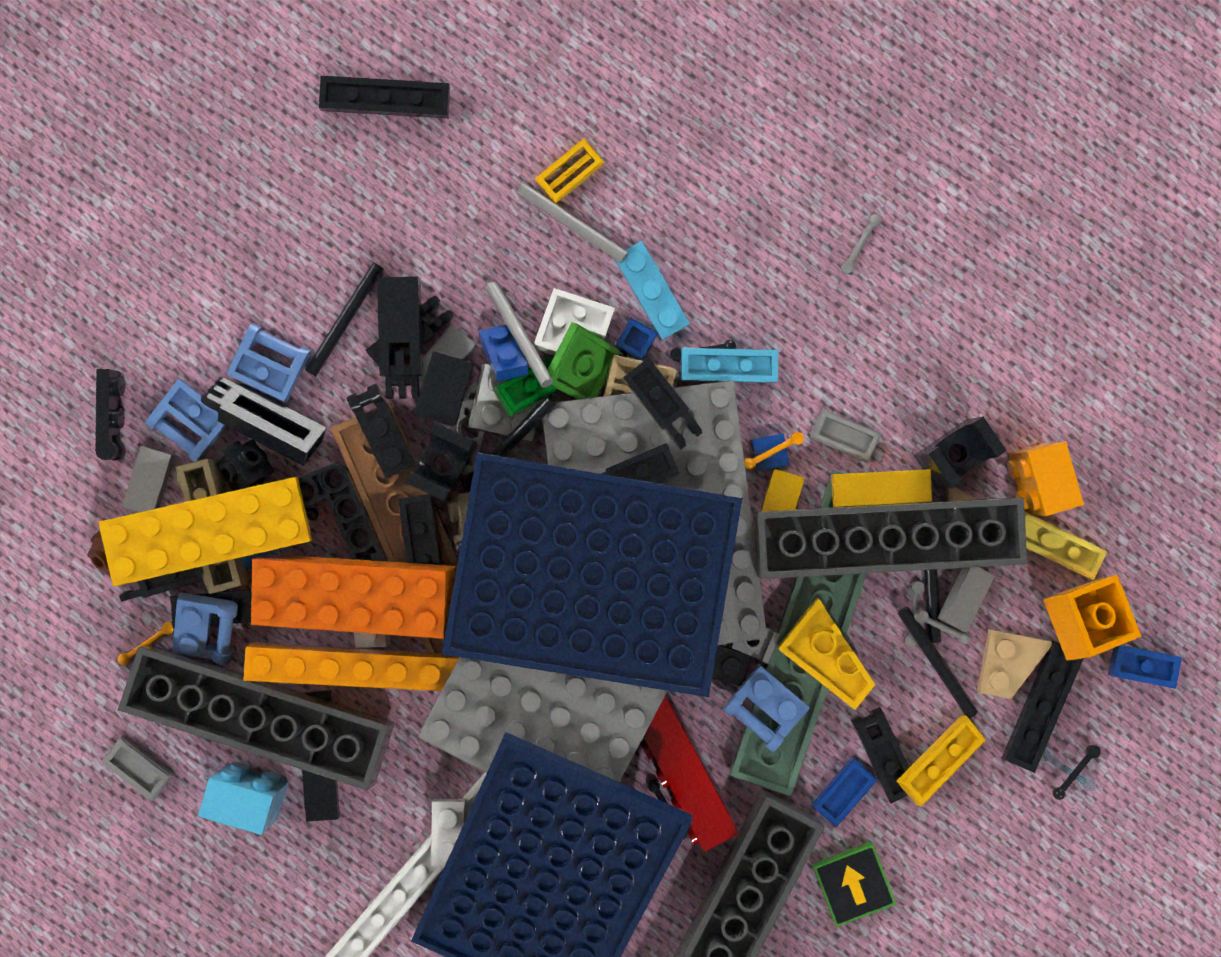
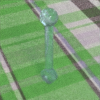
M1048 749L1044 750L1041 761L1050 762L1068 775L1073 772L1072 769L1052 757ZM1078 775L1075 779L1083 784V788L1086 791H1093L1096 788V783L1092 779H1085L1081 775Z

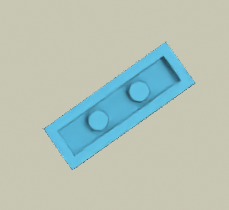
M642 241L626 249L628 256L623 263L615 259L661 341L690 325Z
M681 349L680 381L725 382L734 380V382L746 383L778 382V350Z

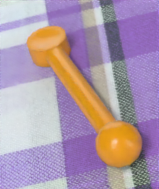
M795 432L787 441L755 458H746L744 460L745 469L752 470L755 464L793 444L799 445L803 443L804 435L800 432Z
M172 622L164 623L162 630L130 652L121 653L117 658L120 665H127L130 659L136 655L139 647L150 646L164 635L173 634Z

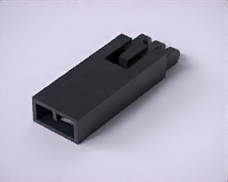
M418 276L377 278L379 372L381 377H385L386 399H394V386H398L399 399H407V386H411L412 399H418L420 395L419 376H423L421 279ZM395 343H409L410 365H404V351L395 352Z
M219 377L215 385L208 389V393L201 397V402L205 406L219 412L218 422L302 466L306 464L325 436L326 427L242 383L237 385L224 377Z

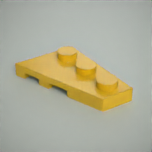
M816 597L778 645L777 649L856 710L875 686V683L854 651H852L820 599Z

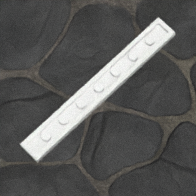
M486 772L483 773L462 798L466 799L465 820L487 774ZM431 835L325 957H368L444 869V867H431Z

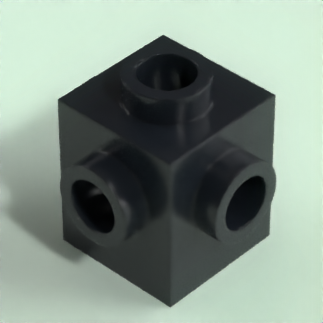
M253 439L244 444H241L240 441L230 444L223 449L225 455L216 463L221 477L224 481L228 482L233 491L260 485L275 472L267 459L266 453L259 448Z

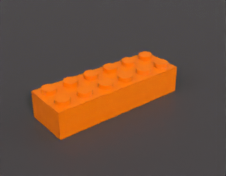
M277 554L260 556L252 559L251 625L444 639L457 566Z

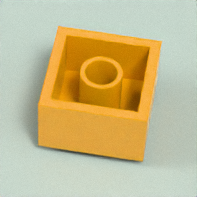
M1066 441L1044 443L1008 453L1010 461H1007L1008 473L1013 480L1016 479L1019 490L1016 492V498H1024L1025 512L1031 515L1048 516L1084 505Z
M1118 574L1095 579L1043 599L1067 661L1090 658L1141 637Z

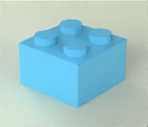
M232 762L231 765L227 764L209 777L198 817L262 835L278 819L289 782L280 780L281 776L277 773L263 771L262 774L250 771V766L246 764Z

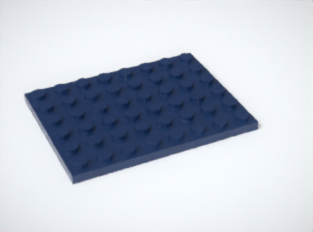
M477 452L442 654L709 697L743 498Z
M505 732L411 942L445 957H621L692 823L693 815Z

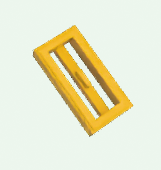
M583 138L538 175L535 181L551 200L557 204L604 165V161ZM584 149L587 152L549 185L545 180ZM589 160H594V163L559 192L555 193L553 191Z

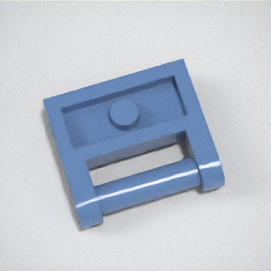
M252 323L247 329L226 374L279 400L288 402L304 367L311 357L312 351L303 346L301 348L293 346L264 332L261 326ZM259 343L293 359L290 368L252 351L255 344Z
M178 379L148 417L145 424L153 431H160L187 452L190 460L196 462L204 459L211 446L227 426L217 421L219 412L205 406L201 402L202 394L184 380ZM168 413H171L198 434L201 440L196 444L166 421Z
M180 592L176 605L172 653L208 658L217 664L230 663L232 660V649L230 648L233 618L237 616V603L230 600ZM212 613L220 617L217 644L209 643Z
M758 664L726 702L722 710L729 716L734 715L765 741V747L774 752L810 707ZM746 697L779 724L774 732L741 705Z

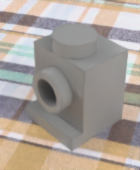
M766 625L767 638L758 639L755 644H748L747 641L730 643V646L768 664L780 633L777 629Z

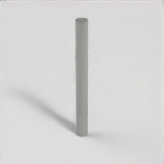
M522 183L519 186L517 194L620 263L624 262L628 256L626 250L527 184Z
M497 282L489 283L486 289L541 387L546 388L553 383V379Z

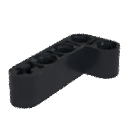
M331 464L298 478L300 489L307 482L314 489V494L310 500L303 499L304 506L316 505L327 500L352 559L371 560V556L373 561L388 562L348 467ZM335 470L341 471L344 477L342 485L338 488H335L330 483V475ZM348 499L353 500L357 507L356 513L352 517L346 516L342 509L344 502ZM359 529H364L369 534L370 539L365 547L358 545L355 540V534ZM375 547V553L362 557L361 552L370 551Z

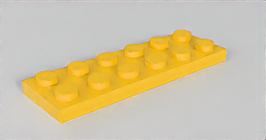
M298 477L98 522L113 587L312 541Z

